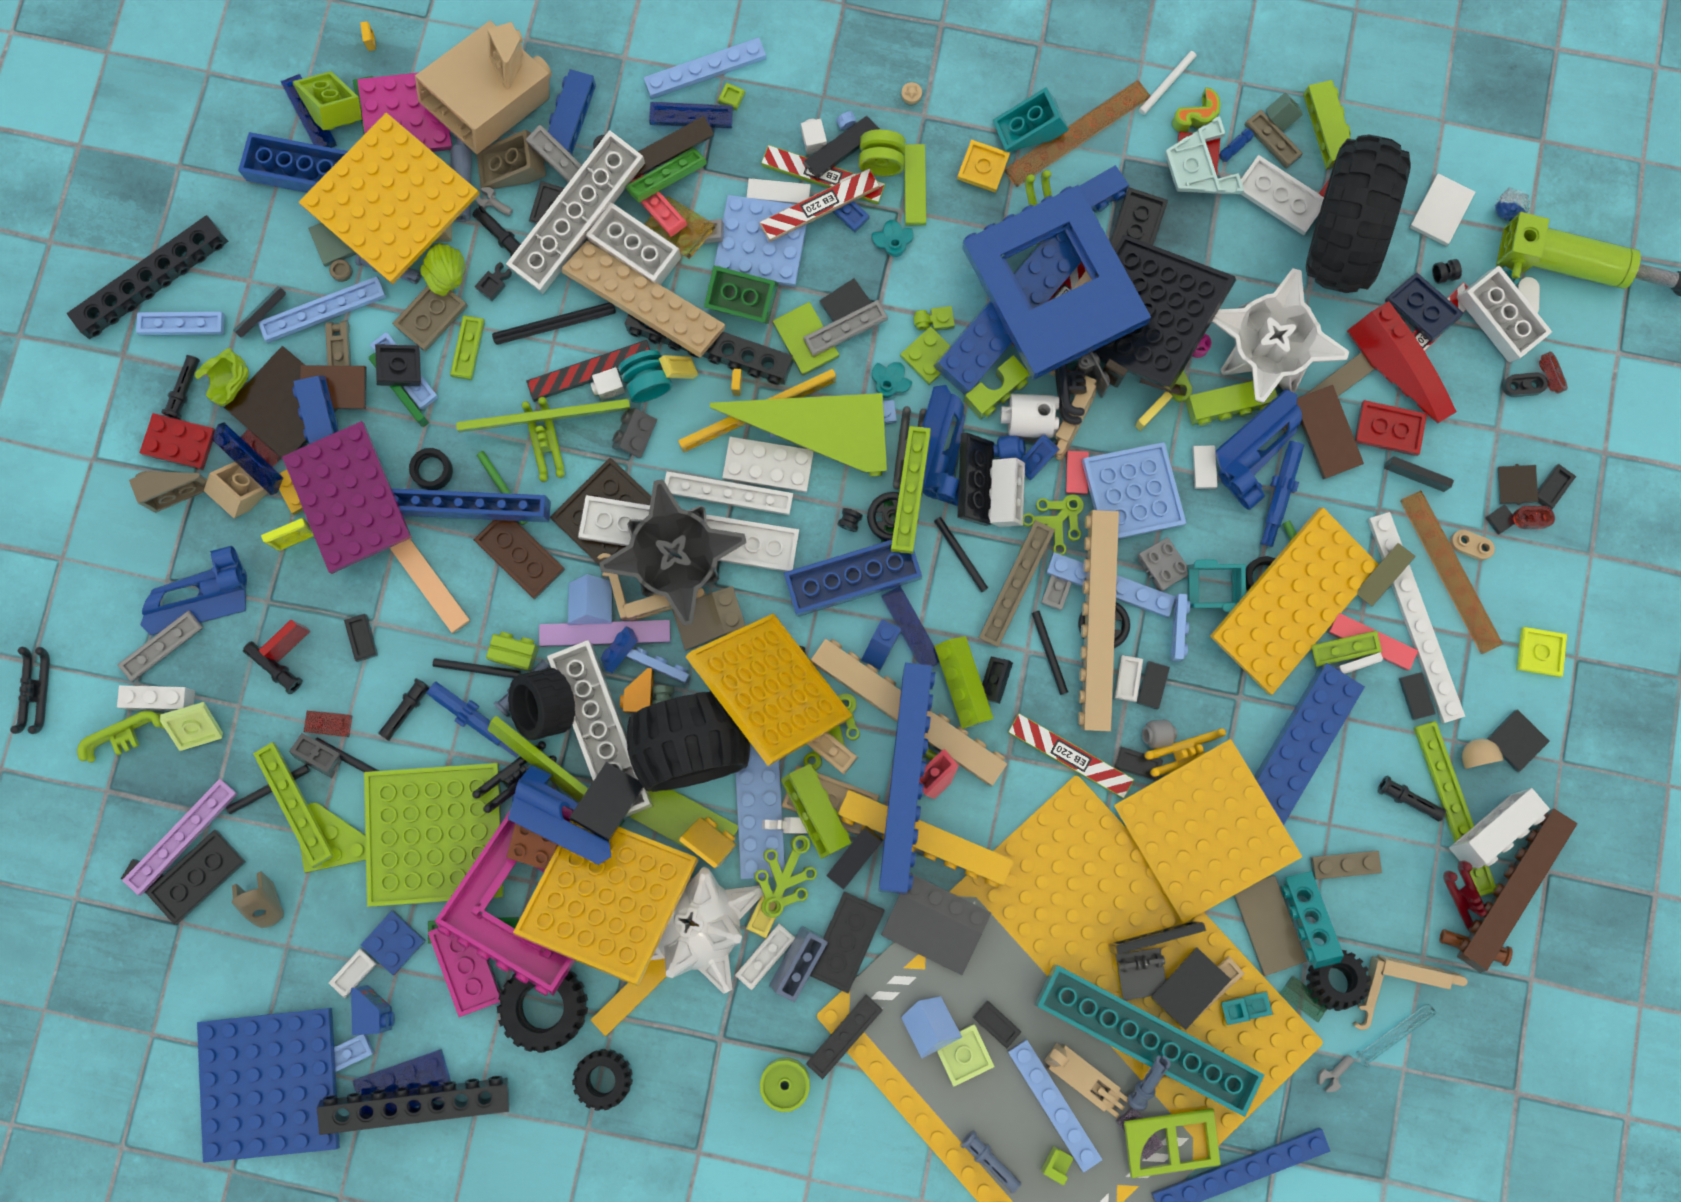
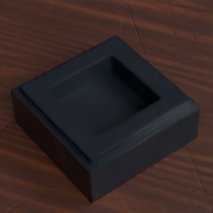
M1505 504L1485 517L1498 535L1518 522Z

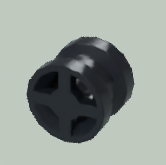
M843 508L842 519L838 521L837 525L845 530L857 532L858 522L862 520L863 515L855 510Z

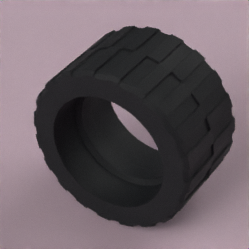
M546 668L519 674L514 677L508 691L509 711L515 727L522 736L528 740H537L567 732L571 728L575 716L574 695L569 682L559 670Z

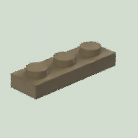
M1379 851L1310 857L1315 879L1382 873Z

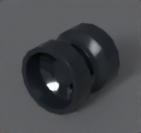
M1452 259L1448 260L1447 263H1435L1432 267L1433 278L1437 284L1445 283L1449 279L1451 281L1459 280L1462 276L1459 260Z

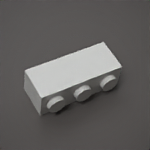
M1017 458L992 460V467L990 469L992 485L989 490L991 509H989L988 513L990 523L998 527L1023 526L1025 463Z
M119 685L117 708L139 711H174L194 705L195 690L186 687Z

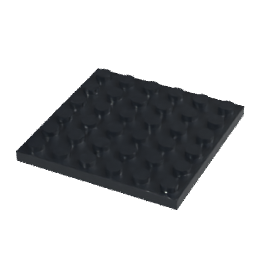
M1123 235L1115 248V252L1147 308L1151 319L1147 325L1092 352L1096 353L1102 362L1107 363L1111 359L1128 369V373L1172 390L1233 287L1236 278L1228 273Z

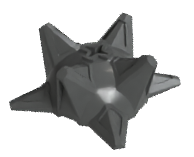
M661 479L653 482L649 515L643 520L630 519L627 523L631 536L629 545L599 564L601 572L636 577L640 582L642 595L646 597L654 595L665 596L681 623L685 626L693 624L698 589L703 585L717 583L719 580L715 568L717 561L747 542L744 533L711 529L706 523V511L703 506L700 505L688 511L681 509L666 483ZM664 546L670 549H676V552L681 557L669 554L670 551L667 550V548H665Z

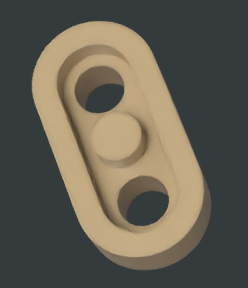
M1459 530L1450 538V545L1455 551L1477 560H1486L1495 552V546L1491 540L1467 530ZM1461 537L1466 539V544L1461 541ZM1482 545L1486 546V552L1482 550Z

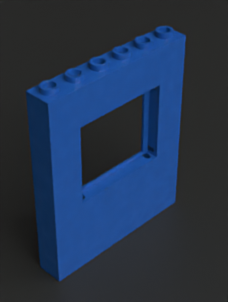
M1079 185L1066 187L1060 194L1054 197L1052 195L1048 196L1035 206L1029 205L1021 213L1008 215L1002 222L998 224L992 223L986 226L984 231L978 234L971 233L963 240L962 249L1032 380L1147 325L1151 319L1147 308ZM1065 230L1091 281L1032 309L1006 259Z

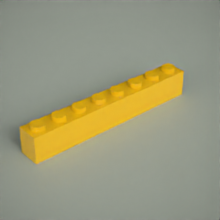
M848 790L838 813L842 817L841 821L853 826L854 822L862 825L861 830L868 826L874 832L883 834L882 839H884L888 806ZM921 820L915 822L914 829H918V839L916 845H912V852L918 849L924 852L923 857L933 861L939 858L945 861L944 866L954 870L960 867L965 870V875L977 879L978 876L986 879V884L998 888V885H1005L1014 860Z

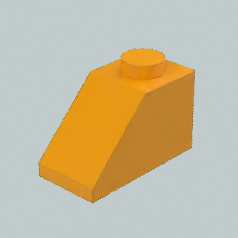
M647 668L624 689V695H620V708H623V712L632 714L652 705V687L654 684V670L652 668Z

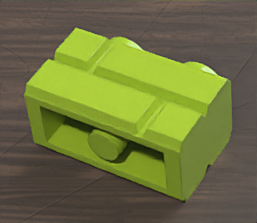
M501 631L500 635H492L486 659L530 672L533 669L539 647L534 644L532 639L521 637L520 641L513 639L512 634Z

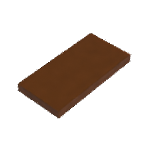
M1330 385L1297 398V405L1302 412L1301 425L1322 478L1326 479L1363 465V459L1334 386Z
M493 520L473 539L534 600L565 570L516 521Z

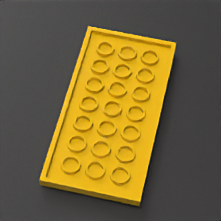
M1319 507L1213 631L1210 637L1267 694L1273 695L1311 650V645L1316 644L1335 621L1338 614L1342 613L1353 600L1360 586L1379 564L1324 507Z

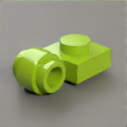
M952 306L931 308V315L926 310H919L914 313L913 321L917 330H926L930 324H932L935 331L954 329Z

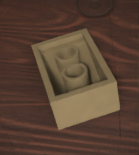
M523 130L487 146L477 154L481 188L490 187L495 189L528 184L546 176L544 159L525 141L531 132Z
M144 471L136 474L135 478L130 479L129 482L138 504L157 513L203 493L207 479L199 473Z
M733 586L696 599L693 624L683 626L672 609L685 651L708 644L746 626Z

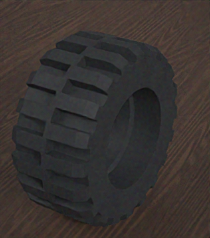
M573 971L568 972L557 989L564 1004L563 1015L554 1026L546 1029L536 1028L531 1025L523 1012L524 997L536 985L529 981L527 984L515 978L516 973L512 975L510 980L506 981L503 986L504 990L499 994L498 998L500 1006H497V1013H500L501 1017L498 1021L500 1027L504 1026L506 1030L504 1032L507 1038L511 1037L514 1040L513 1044L517 1047L522 1046L524 1050L529 1052L537 1051L538 1053H543L550 1050L553 1051L568 1043L578 1034L580 1028L583 1027L585 1015L588 1013V1007H586L588 997L584 993L582 981H578L577 975Z

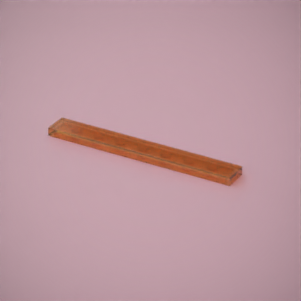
M1139 80L1135 81L1069 125V131L1052 141L1042 143L1005 168V173L1015 186L1018 187L1025 182L1026 176L1029 174L1036 175L1148 100L1150 94Z
M1422 490L1400 500L1480 653H1486L1503 645Z

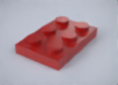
M1364 400L1361 403L1355 442L1418 456L1421 452L1427 414Z
M152 413L139 453L144 456L204 470L216 430L211 427Z

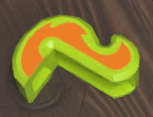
M1205 87L1202 93V106L1179 107L1172 119L1173 128L1178 132H1188L1191 126L1199 129L1211 123L1220 113L1221 102L1217 92L1212 88Z

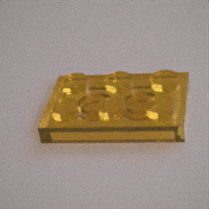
M667 196L666 200L686 220L687 226L670 237L652 216L644 225L678 247L680 254L690 259L713 232L715 226L709 220Z

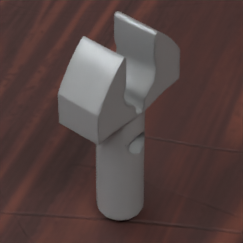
M490 187L480 188V191L487 195L489 199H481L478 196L476 201L479 206H482L484 209L492 206L507 216L512 214L510 207L495 199V190Z
M1347 1055L1332 1071H1327L1323 1068L1318 1073L1317 1084L1321 1085L1325 1079L1331 1078L1330 1085L1324 1091H1338L1342 1087L1339 1084V1077L1354 1063V1059Z

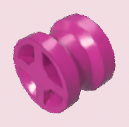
M1204 334L1192 357L1202 358L1211 348L1212 342L1207 334Z

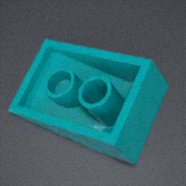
M1047 87L993 119L1006 152L1049 142L1069 131L1059 106Z

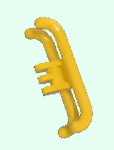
M1220 728L1173 743L1172 746L1147 751L1144 754L1147 760L1171 753L1174 754L1176 760L1175 762L1151 769V776L1157 777L1170 773L1206 753L1201 744L1224 737L1226 730Z

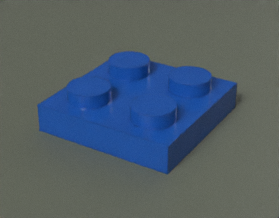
M391 911L363 941L361 946L386 970L395 975L426 940L395 911Z

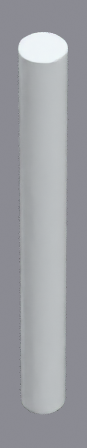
M1190 51L1140 107L1139 112L1142 115H1145L1196 58L1195 52Z

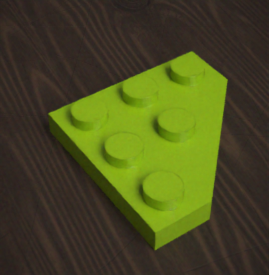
M320 803L308 804L334 857L313 868L300 846L304 873L366 860L364 833L327 810Z

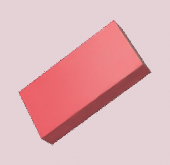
M1067 451L1065 494H1088V483L1082 460L1089 457V452Z

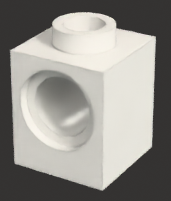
M808 119L801 123V134L807 155L816 153L827 145L821 119Z
M616 367L592 375L594 383H591L595 396L599 395L601 401L626 393Z

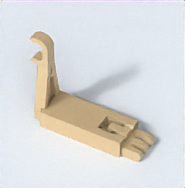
M1055 370L1049 372L1048 374L1055 377ZM1088 376L1084 378L1086 380L1087 392L1076 394L1072 402L1074 407H1081L1085 410L1084 415L1079 416L1082 422L1096 396L1097 380ZM1063 420L1055 435L1056 445L1060 449L1055 454L1057 460H1063L1081 424L1073 425Z
M602 553L597 558L602 561L611 555ZM603 572L602 576L609 577L619 615L623 621H637L673 609L667 598L661 595H654L627 603L618 574ZM702 588L698 589L696 599L706 595Z
M1378 954V957L1372 956L1368 972L1371 981L1367 982L1370 985V990L1365 992L1367 996L1363 1004L1357 1005L1360 1010H1366L1363 1023L1354 1022L1352 1024L1360 1030L1370 1027L1384 977L1383 974L1445 989H1451L1452 984L1465 986L1468 981L1462 975L1445 969Z
M1056 1043L1044 1059V1062L1048 1064V1069L1105 1112L1107 1110L1118 1118L1120 1114L1113 1107L1116 1105L1123 1111L1125 1107L1118 1102L1120 1098L1128 1103V1097L1119 1091L1121 1089L1119 1086L1063 1044L1061 1046Z

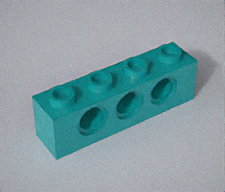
M1312 871L1285 877L1283 886H1281L1282 893L1291 905L1289 907L1291 918L1293 920L1296 919L1298 924V937L1300 941L1305 943L1307 961L1312 962L1314 969L1341 963L1344 954ZM1304 896L1308 899V902H1301L1297 897ZM1305 917L1314 918L1316 923L1307 922ZM1313 938L1322 939L1324 944H1316L1313 941Z

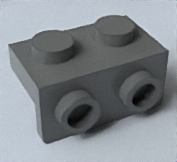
M637 408L628 409L621 417L622 424L620 429L613 436L612 441L614 443L612 448L621 449L637 458H641L657 419Z

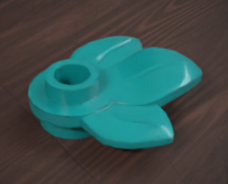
M895 220L887 221L882 232L872 233L874 244L878 248L885 249L892 257L901 256L906 249V245L912 242L914 237L912 228L902 229L899 222Z
M894 362L888 365L887 368L880 363L874 365L872 379L876 382L877 393H882L883 398H890L895 393H904L911 387L912 381L903 378L905 368L902 363Z

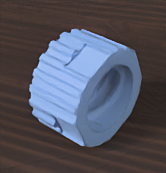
M852 111L843 113L836 119L840 130L850 128L857 121Z

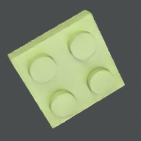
M204 702L160 715V722L179 751L219 740L223 737L222 730Z
M975 1024L959 1031L962 1038L937 1050L953 1087L995 1067Z

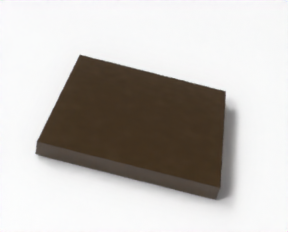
M281 346L237 393L233 401L224 407L281 458L304 447L308 442L303 433L305 429L304 422L300 419L298 413L299 402L293 394V381L300 380L301 365L305 364L284 346Z
M609 458L550 516V519L599 566L601 560L597 557L600 554L607 553L613 555L626 546L578 538L586 495L650 505L651 495L612 458Z

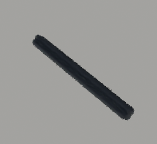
M608 302L494 332L492 337L494 343L499 345L616 313L614 304Z

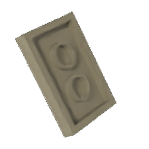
M427 285L392 324L426 352L468 305L451 290L446 296H441L433 293Z

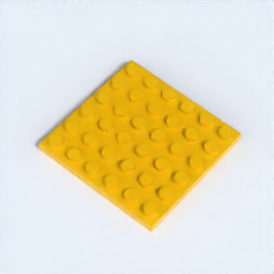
M385 113L299 201V204L393 285L480 193L388 113Z
M774 613L692 650L686 655L692 667L767 766L836 728L853 716Z
M1231 739L1114 804V807L1183 923L1302 858L1301 853Z
M570 821V823H572V824H574V825H576V826H578V827H580V828H582V829H584V830H586V831H588V832L594 834L593 832H591V831L585 829L584 827L578 825L577 823H575V822H573V821ZM618 827L609 841L611 858L600 865L558 845L513 933L525 940L639 986L698 862L697 857L621 827Z

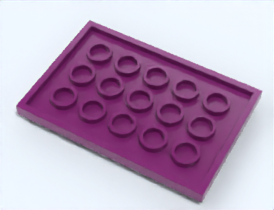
M363 421L282 456L329 573L338 572L412 538Z

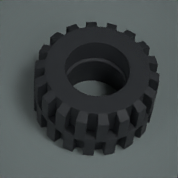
M1342 950L1344 956L1341 963L1316 969L1311 965L1308 968L1310 973L1306 975V980H1309L1310 983L1307 984L1308 990L1312 989L1313 993L1310 995L1313 999L1317 997V1003L1320 1006L1326 1005L1325 1009L1331 1010L1334 1008L1335 1011H1341L1361 1003V1000L1367 996L1365 992L1370 990V985L1367 982L1371 981V978L1366 975V972L1369 971L1367 966L1363 968L1361 965L1363 963L1362 959L1356 960V954L1352 952L1347 954V950ZM1331 968L1338 969L1345 975L1348 982L1345 993L1335 990L1330 984L1329 971Z
M596 1050L578 1063V1067L573 1073L572 1085H575L574 1094H578L579 1102H584L586 1104L585 1107L589 1109L591 1107L595 1108V1111H600L601 1109H604V1111L617 1106L629 1093L633 1079H631L633 1073L632 1069H629L628 1065L630 1064L628 1060L625 1061L622 1054H617L614 1050ZM598 1066H605L614 1073L615 1086L608 1093L598 1092L591 1084V1072Z

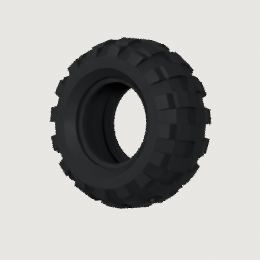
M1368 134L1358 136L1356 140L1347 138L1339 148L1306 260L1307 276L1315 278V282L1323 288L1343 293L1358 292L1359 288L1368 290L1377 279L1396 226L1410 174V154L1408 151L1401 150L1400 144L1389 138Z

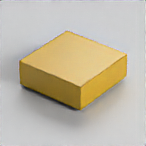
M368 21L360 22L362 39L368 51L376 50L375 36Z
M734 369L731 383L732 394L734 396H741L742 371L741 369Z

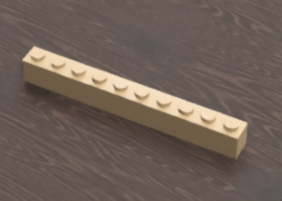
M1092 510L1085 517V528H1088V537H1085L1084 550H1087V559H1084L1083 571L1087 572L1086 581H1083L1082 591L1083 594H1086V603H1082V616H1085V624L1081 626V637L1084 638V646L1080 648V659H1083V668H1080L1079 680L1083 681L1082 690H1079L1078 701L1082 703V711L1078 713V725H1081V730L1111 731L1119 511Z
M825 638L811 658L813 665L897 722L901 690L895 687L896 682L887 676L882 678L877 674L878 670L872 665H863L859 662L860 658L851 651L847 654L841 649L842 645L833 639L828 641ZM931 710L927 711V716L931 717L928 733L924 735V738L928 739V744L939 752L945 749L958 765L992 787L1007 765L1004 762L1005 757L996 751L991 753L985 749L987 745L976 738L974 741L967 736L969 733L962 729V727H953L949 724L951 720L940 713L937 716Z

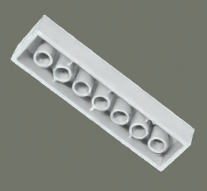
M609 130L508 260L506 265L509 269L540 293L544 294L560 274L564 264L587 239L586 234L611 202L615 203L625 190L626 185L632 181L645 164L643 155Z
M587 640L547 656L551 668L559 670L566 677L573 691L575 716L572 725L593 781L606 762L638 780L629 760L626 732L591 642ZM644 788L625 818L653 807L649 793Z

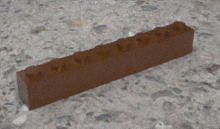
M1554 808L1544 814L1546 818L1539 823L1535 830L1532 829L1525 839L1528 841L1524 848L1521 847L1515 854L1514 858L1517 860L1513 866L1509 865L1505 870L1503 876L1506 878L1502 884L1498 883L1492 891L1494 897L1491 902L1487 901L1484 904L1487 914L1481 916L1480 920L1476 919L1469 928V931H1471L1468 939L1464 938L1457 948L1460 950L1457 957L1480 973L1487 971L1578 824Z

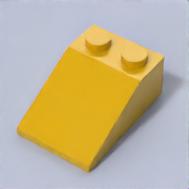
M708 816L706 819L700 817L680 837L679 841L712 867L717 868L723 864L737 845L734 842L735 837L726 830L723 833L716 828L718 824Z

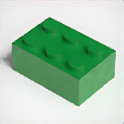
M714 265L704 307L769 324L779 283Z

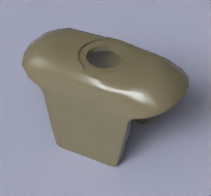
M260 871L257 873L258 889L245 892L238 884L232 885L233 900L231 903L248 921L260 928H268L274 926L283 918L284 911L280 905L274 883ZM260 909L266 911L263 915L255 916L254 913L256 910Z

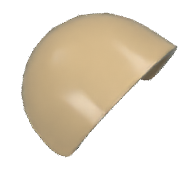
M1488 739L1472 740L1464 747L1462 752L1464 769L1504 761L1499 747Z

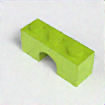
M1014 355L997 368L995 375L1002 383L1001 388L991 390L980 382L965 395L964 402L980 420L984 416L990 417L997 410L995 408L997 405L1008 402L1010 395L1015 390L1021 391L1029 383L1027 381L1030 376L1029 372Z

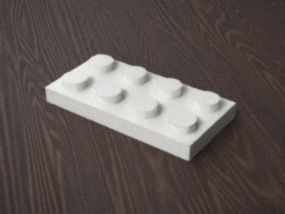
M1260 155L1257 156L1241 179L1244 188L1242 196L1302 235L1307 232L1320 212L1324 199L1323 196Z
M730 437L722 478L728 481L807 493L814 452L803 448Z

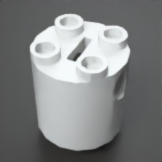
M1011 394L1009 406L1001 407L1000 422L1001 424H1008L1009 436L1040 438L1045 434L1048 438L1055 437L1056 430L1059 428V417H1056V410L1059 409V397H1054V395Z

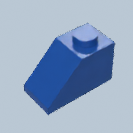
M882 619L861 661L881 670L901 629Z

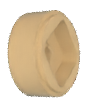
M913 82L905 84L901 93L902 100L909 105L917 104L922 98L921 87Z

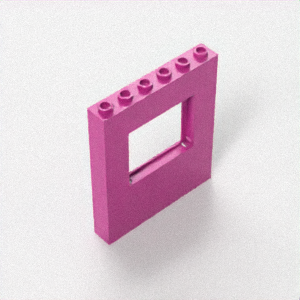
M563 806V818L570 822V816L573 811ZM508 813L436 918L435 923L438 926L437 930L447 937L450 934L458 938L457 943L467 949L470 946L477 950L476 954L485 960L491 958L497 962L495 965L505 972L511 970L516 973L515 978L525 984L529 981L536 985L534 989L542 995L546 996L549 993L554 996L576 960L516 936L513 933L515 930L513 927L484 911L517 862L507 858L515 823L508 820ZM535 867V868L539 869V870L542 871V872L545 871L544 869Z

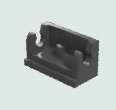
M301 733L289 751L295 759L330 778L335 774L334 767L336 764H341L340 753Z

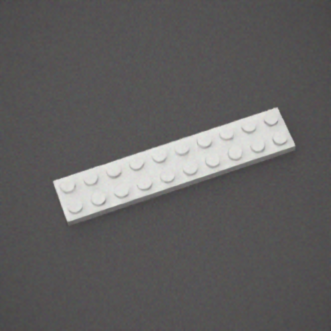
M586 495L578 538L628 546L631 536L627 523L630 519L643 520L649 515L650 505ZM706 515V523L711 529L744 533L747 543L718 561L783 572L793 570L799 529ZM664 546L671 554H678L676 549Z

